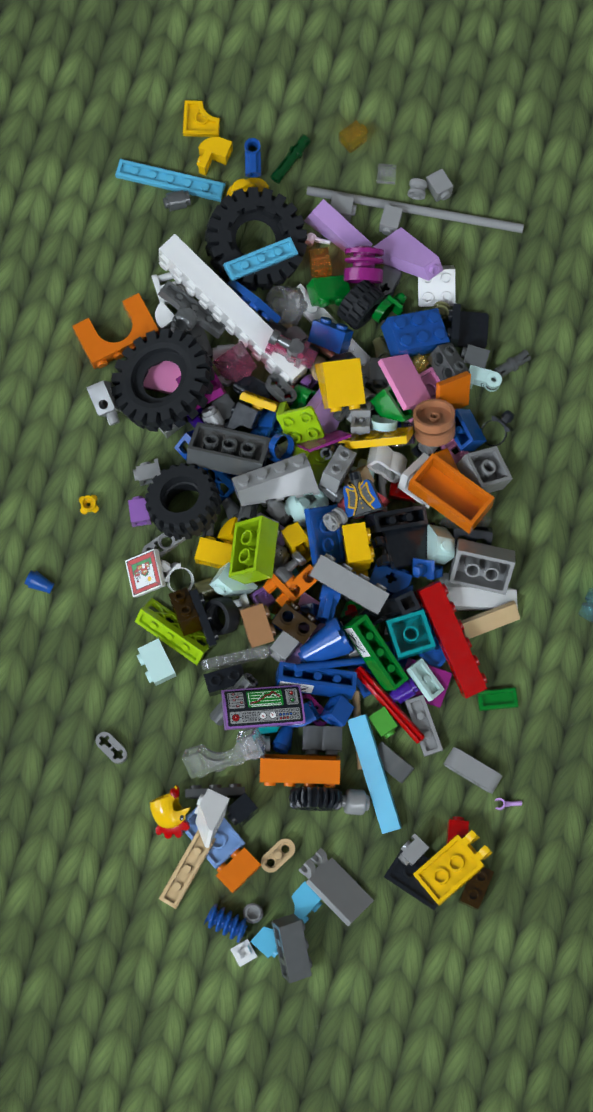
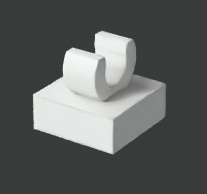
M248 939L230 949L240 967L257 958Z

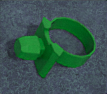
M398 293L394 298L388 295L377 307L372 315V319L380 324L391 311L396 315H402L406 296L403 293Z

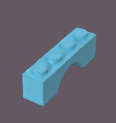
M305 881L291 896L295 905L294 914L302 919L304 924L309 920L307 915L311 911L315 913L323 904L320 902L322 899ZM263 927L250 942L268 959L270 956L275 958L278 952L273 929Z

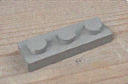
M424 695L406 700L405 704L411 721L425 736L419 743L424 757L443 751Z

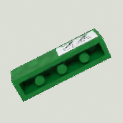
M366 614L355 616L342 627L384 691L396 690L409 679Z

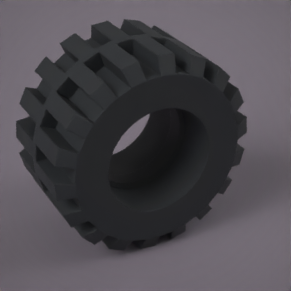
M363 280L355 285L342 300L337 315L350 327L357 330L372 318L373 313L384 300L385 294L369 280Z

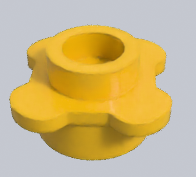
M87 495L79 498V503L81 504L80 512L82 514L98 512L97 496Z

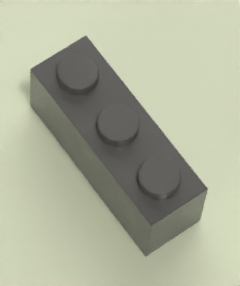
M294 913L273 920L272 927L282 977L289 983H293L312 976L311 968L313 965L307 952L309 944L304 936V921Z

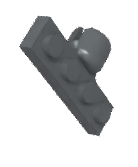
M168 280L158 293L161 298L178 310L172 319L173 325L177 330L187 333L195 325H199L217 339L226 330V326L221 321L217 322L212 317L213 313L209 309L205 310L198 301Z

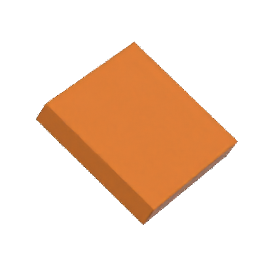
M465 371L437 382L436 399L449 402L455 410L468 406L471 374Z

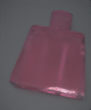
M242 341L213 361L221 376L233 382H238L242 378L250 376L257 367Z

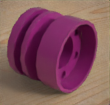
M355 246L345 249V255L353 256L345 258V262L353 264V267L344 269V282L359 283L363 280H369L372 284L383 283V270L375 268V265L383 263V259L375 257L384 256V250L372 246Z

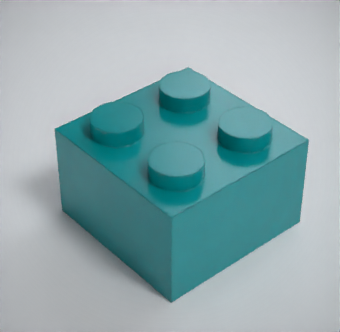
M424 609L387 620L385 623L397 661L434 650L436 647Z

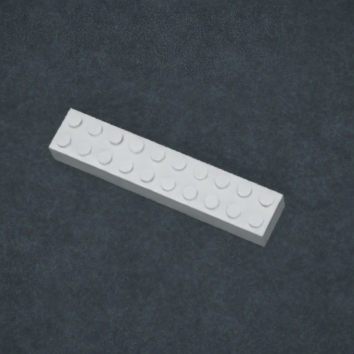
M176 234L159 248V265L165 271L169 270L173 274V279L178 284L182 283L186 287L187 293L192 297L195 296L205 310L208 308L213 313L212 317L217 322L221 321L226 326V331L239 339L238 342L242 347L250 349L252 356L257 361L261 360L265 364V369L270 374L280 375L291 386H295L306 375L309 364L301 356L297 358L290 357L287 354L286 348L278 343L276 345L268 343L274 330Z

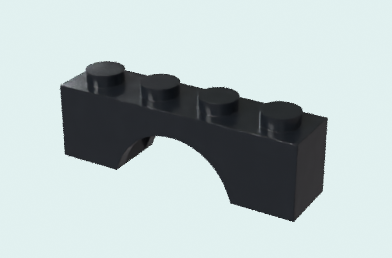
M414 585L388 596L379 614H375L363 607L344 616L342 624L344 626L355 616L366 614L375 626L389 618L406 615L421 608V601Z

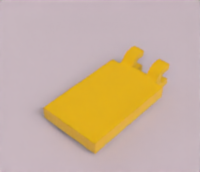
M413 426L399 427L391 432L370 430V433L363 435L351 434L352 437L338 443H344V447L349 450L407 444L413 436L414 430Z
M473 830L464 838H461L459 835L454 837L413 873L415 878L439 906L484 868L485 865L481 861L493 853L486 845L478 852L473 848L471 844L480 838Z

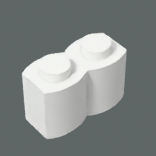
M389 446L370 447L367 467L371 471L381 474L392 483L399 482L402 473L406 470V457L399 452L393 451Z

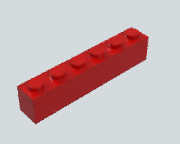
M435 581L416 590L462 697L467 699L486 690V683L488 681L485 674L479 671V660L475 654L472 655L470 650L472 644L469 638L465 637L462 632L464 626L461 620H457L455 616L457 611L454 603L448 600L447 594L449 592L444 583L441 584L440 581Z

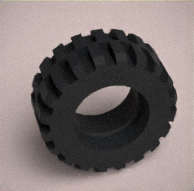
M181 463L177 467L172 465L170 469L160 471L161 474L159 476L156 475L152 479L153 484L150 483L147 490L149 493L145 494L146 510L160 532H164L166 536H174L175 539L179 540L182 537H185L186 540L192 539V536L196 535L198 537L202 535V531H208L211 528V523L215 524L217 521L216 514H220V505L222 504L220 492L211 475L207 474L206 470L202 467L198 468L194 464L188 466L187 463ZM190 490L199 493L197 502L189 510L179 513L168 511L170 501L180 492Z

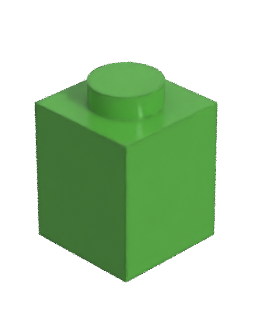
M385 706L368 717L371 726L380 739L383 737L388 739L396 733L397 724Z

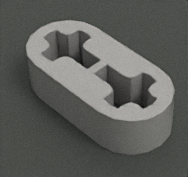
M101 732L97 735L96 745L112 762L122 764L127 760V751L110 733ZM102 737H109L108 742L112 745L110 748L105 744L100 745ZM114 748L118 752H120L121 750L123 751L122 759H114V757L116 756L112 752Z

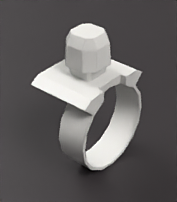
M161 559L163 574L168 588L175 592L169 583L170 575L174 570L182 568L187 570L191 577V584L188 588L189 592L194 585V576L191 571L181 567V563L174 562L170 564L166 560Z

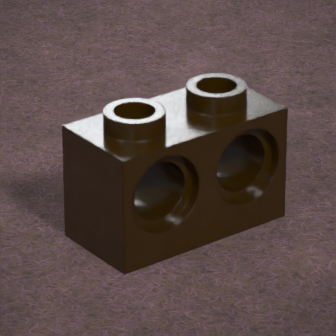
M187 587L169 593L171 605L183 635L186 636L202 630L199 616Z
M288 600L272 621V623L303 645L319 624L313 614L310 612L306 614L301 610L299 604L294 601L289 602ZM291 611L294 618L286 619L283 613ZM306 622L310 629L303 631L299 624Z
M485 867L482 868L466 882L458 902L478 910L494 871Z

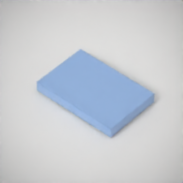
M196 808L186 816L190 829L184 832L191 841L198 830L195 823L197 814L194 813ZM225 818L214 837L216 841L206 859L217 869L238 848L241 849L246 844Z

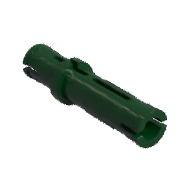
M302 134L296 144L290 147L286 157L270 176L275 183L279 184L297 159L303 156L302 153L311 143L306 135Z

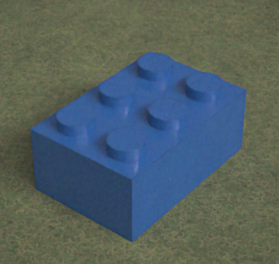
M438 308L388 317L381 326L391 357L408 354L409 357L429 354L438 345L450 342Z

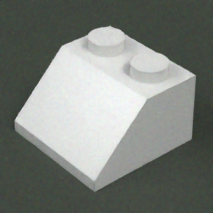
M207 789L205 795H200L194 812L197 814L195 823L206 848H209L225 817L230 798L210 789Z

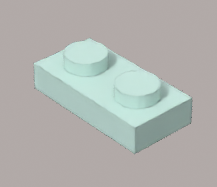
M423 658L417 660L406 670L428 702L445 690Z

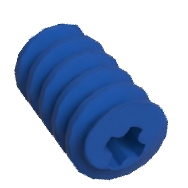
M215 903L210 909L204 924L208 921L209 929L216 925L215 932L217 933L223 929V936L230 932V939L232 940L237 936V943H240L248 927L246 925L247 918L239 921V914L232 918L231 910L224 914L225 907L218 911V904Z

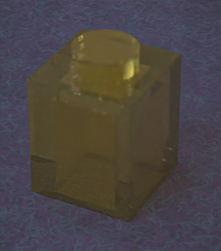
M355 120L339 132V141L349 153H352L367 142L368 130L363 124L360 125Z

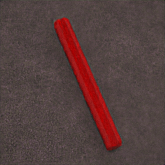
M359 666L354 671L357 672L359 680L383 707L385 706L387 711L417 744L420 743L425 737L424 734L365 668Z

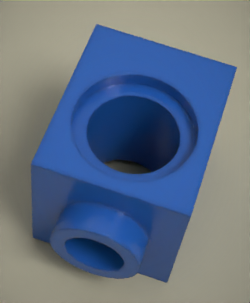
M344 696L331 697L320 717L330 726L342 727L348 721L354 706Z

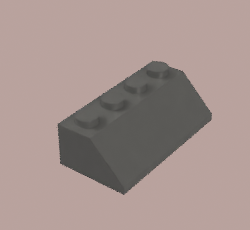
M197 422L187 447V464H194L198 467L239 476L266 466L271 438Z

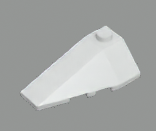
M443 573V577L439 578L441 584L444 583L449 592L447 594L448 600L454 603L456 611L490 610L511 601H515L517 605L516 589L508 587L506 595L449 583V573Z

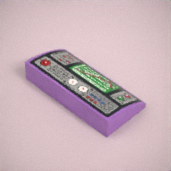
M300 685L221 690L224 730L305 724Z

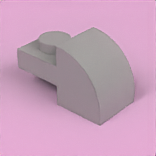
M365 401L366 404H360L359 409H351V434L363 435L370 433V401Z

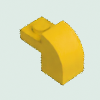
M221 137L205 139L198 147L200 156L197 166L199 173L206 176L212 161L226 165L233 151L232 141Z

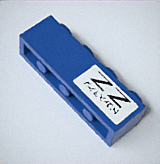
M279 662L275 686L300 685L301 693L326 697L341 695L348 700H352L356 691L357 672L330 668L295 672L293 669L294 663Z

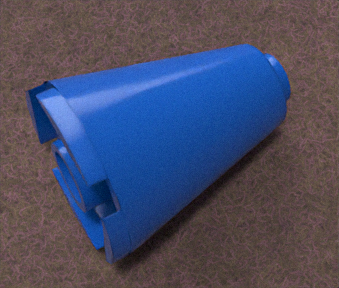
M335 617L299 648L301 652L298 655L302 663L325 661L351 654L355 651L338 618Z

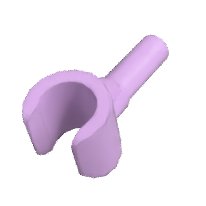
M502 798L495 799V801L503 802L502 807H496L500 811L505 809V807L522 806V801H504Z

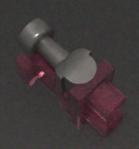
M274 329L265 349V353L269 355L276 352L284 356L289 363H295L294 366L298 369L301 365L311 369L318 352L309 348L311 343L305 341L303 344L298 338L290 340L282 336L281 332Z

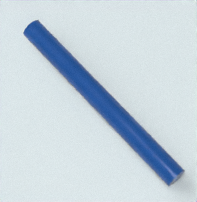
M362 657L294 664L293 669L295 672L361 665L365 664V661Z

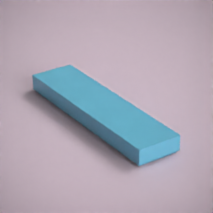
M288 237L228 261L223 266L230 282L297 256L298 251L291 237Z

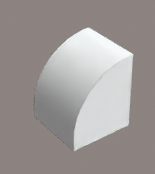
M160 302L155 311V319L159 331L172 327V319L175 316L163 302Z

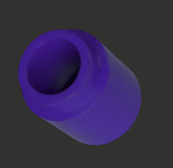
M410 677L396 690H391L389 694L394 702L398 701L401 704L415 696L419 688Z

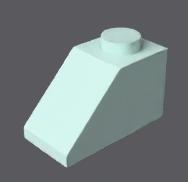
M429 524L427 526V560L446 564L455 557V539L446 527Z
M229 562L219 569L209 584L216 593L221 594L223 597L240 596L244 593L248 595L258 587L255 583L243 584L229 578Z

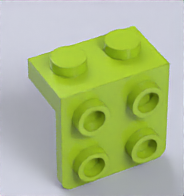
M287 401L279 403L278 410L276 411L277 421L280 423L283 433L293 438L294 445L324 437L325 432L312 406L290 410Z

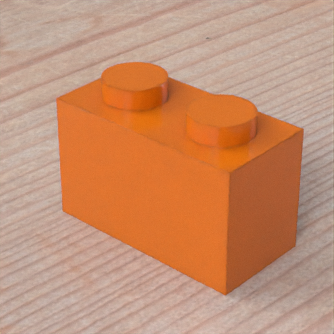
M245 847L242 850L238 848L231 855L233 859L228 864L224 862L216 870L218 872L216 877L233 894L261 867V864Z

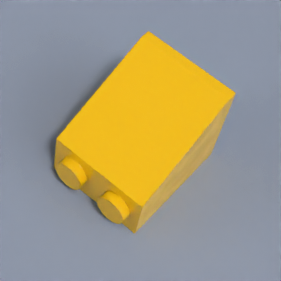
M360 358L315 364L324 409L330 408V412L342 411L341 407L349 406V410L359 409L360 404H366Z

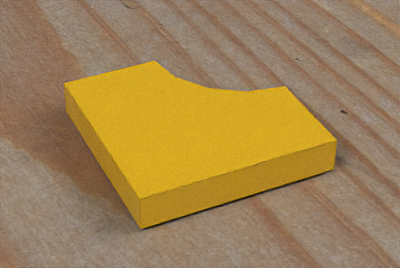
M185 100L183 136L219 137L220 118L208 114L204 109L203 101Z

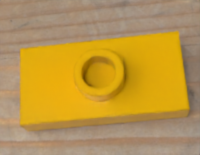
M246 390L241 393L239 398L253 404L252 407L263 410V408L273 412L278 410L279 402Z

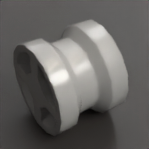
M419 178L411 179L409 182L410 189L407 193L408 197L415 200L425 199V189L428 183Z
M339 507L332 509L331 512L323 516V523L330 531H336L340 526L345 525L348 520L344 510Z

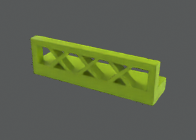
M153 598L140 609L135 620L138 625L194 664L198 665L201 662L204 654L209 649L204 633L197 631L184 636L175 613ZM153 606L159 612H154L150 609V607ZM166 618H170L174 623L168 622ZM197 640H202L206 645H201Z

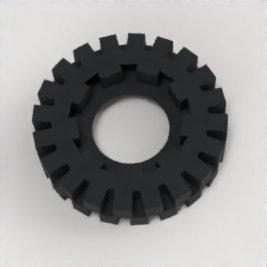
M248 187L246 192L243 189L234 191L232 196L228 194L214 209L205 232L207 256H211V265L215 270L220 269L221 273L219 275L226 281L229 277L223 264L244 255L236 243L237 230L243 223L251 220L264 222L272 229L275 235V243L291 237L298 251L297 256L236 280L241 285L247 286V289L251 291H256L260 287L262 291L268 290L273 285L277 287L284 283L298 268L307 248V244H305L307 229H303L305 222L302 215L297 216L295 214L298 209L292 202L289 205L285 203L286 197L280 193L275 197L272 195L273 190L267 188L259 192L258 187Z
M161 329L160 336L154 330L146 333L147 341H144L141 337L134 340L135 350L127 346L122 352L126 360H117L114 367L119 373H112L111 382L115 385L111 387L112 396L116 399L115 403L118 408L138 427L142 429L146 427L149 431L158 432L159 428L163 432L172 430L173 423L178 428L187 424L184 418L187 415L193 420L199 414L195 409L196 406L204 408L209 401L204 395L212 394L214 385L210 381L215 380V371L211 368L213 366L211 358L195 338L177 329L174 332L170 329ZM163 361L177 364L181 371V380L176 390L163 398L149 396L145 392L143 385L148 370Z

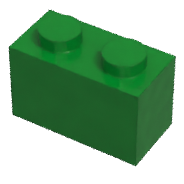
M344 275L312 278L306 286L312 307L319 306L323 308L332 304L340 306L342 300L350 291L348 282H344Z

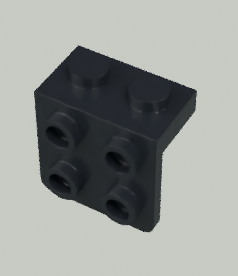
M453 304L452 310L448 312V321H451V328L448 327L447 335L450 343L452 342L454 347L463 348L470 344L485 349L488 339L489 315L487 313L461 311V304Z

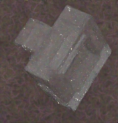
M378 164L377 183L395 184L396 165Z

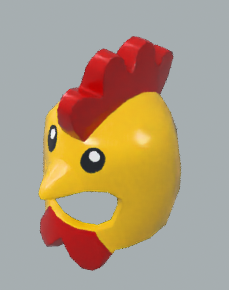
M178 785L171 788L170 793L149 802L152 816L158 824L155 828V833L157 835L163 833L167 839H170L173 834L180 838L183 835V830L187 831L190 829V825L186 820V814L191 808H183L180 805Z

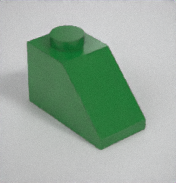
M390 386L384 388L370 400L375 411L381 417L400 422L413 418V411L411 409L403 411Z

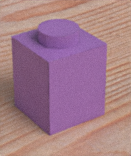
M136 496L132 500H128L132 527L150 525L151 517L146 510L145 498L143 496Z

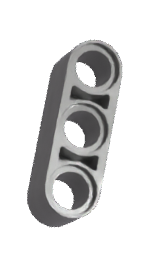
M455 747L452 748L443 763L448 769L493 794L502 779L501 774Z

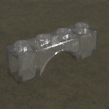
M250 728L238 733L236 745L228 751L215 752L201 744L184 750L182 760L191 779L195 777L202 778L208 773L220 772L232 765L239 766L244 761L250 759H259L264 755L266 745L259 729Z

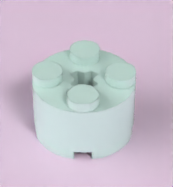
M322 491L318 495L308 493L303 494L304 497L298 498L296 496H289L284 505L286 514L294 519L293 522H298L300 526L307 527L304 509L329 506L328 497Z

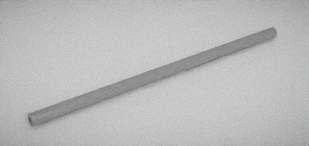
M307 187L306 195L332 199V194L353 197L354 204L384 209L386 204L402 208L405 213L523 233L524 224L317 187Z

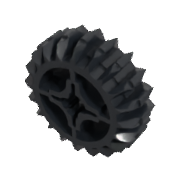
M298 787L290 790L289 802L290 807L296 810L337 811L341 809L343 797L339 789Z

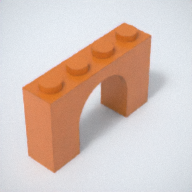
M139 293L122 301L133 326L128 337L120 342H107L97 334L89 318L72 326L94 369H101L107 366L108 362L123 358L122 352L127 346L135 350L136 347L133 341L139 337L147 341L146 333L155 330L160 335L159 329Z

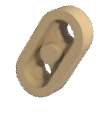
M290 839L279 840L263 855L261 859L263 870L268 873H274L294 855V843ZM283 846L289 847L287 853L282 852ZM273 859L275 861L274 866H268L267 861Z

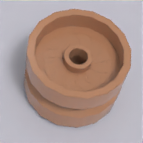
M429 399L416 405L413 410L414 436L418 442L429 447H439L453 440L455 437V409L452 404L441 399Z

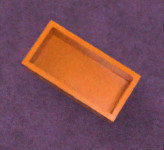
M433 453L410 479L408 486L410 492L468 534L473 531L491 509L495 499L491 494Z
M261 754L260 782H264L265 786H276V783H284V786L293 787L296 786V783H304V787H316V784H324L326 788H335L336 784L340 785V756Z

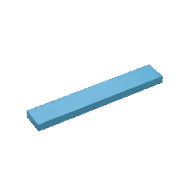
M120 159L115 174L116 178L171 191H188L189 195L221 202L226 186L222 182Z
M364 714L349 719L348 725L381 832L384 834L401 829L402 825L368 716Z

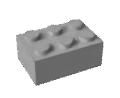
M458 539L455 557L449 570V583L506 595L516 563L515 551Z

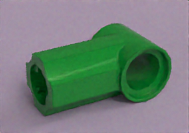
M297 384L294 387L297 397L294 403L289 406L290 410L305 407L316 392L301 384Z

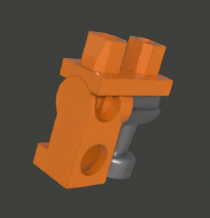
M297 550L292 554L293 559L283 567L276 568L273 571L272 578L268 579L262 586L269 594L276 588L282 592L275 599L281 607L287 600L289 602L295 601L318 581L309 576L313 568L311 564H307L296 576L292 574V571L298 564L303 566L307 562Z

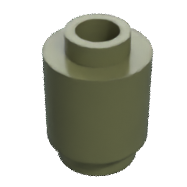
M211 577L194 583V588H191L192 590L197 589L198 594L202 592L205 600L218 595L214 588L209 585L213 580Z

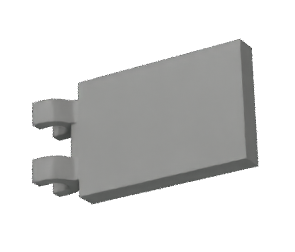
M322 848L299 869L308 878L306 884L347 926L374 901L333 858L328 861L327 855Z

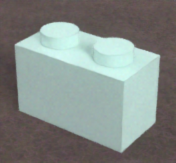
M159 638L138 648L140 654L136 656L141 666L146 665L148 671L145 674L149 683L154 682L155 686L176 677V673Z

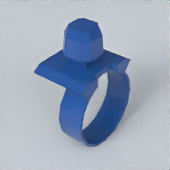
M277 433L271 438L268 447L271 455L269 460L278 462L293 457L291 454L294 450V440L290 435ZM282 436H286L288 439L287 450L281 458H277L275 454L276 443Z
M415 557L413 558V577L419 578L423 576L430 580L443 577V566L435 565L434 560Z

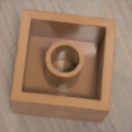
M259 602L239 609L251 648L274 641L273 636H276L273 624L268 622L267 618L271 616L266 605L263 606V603Z

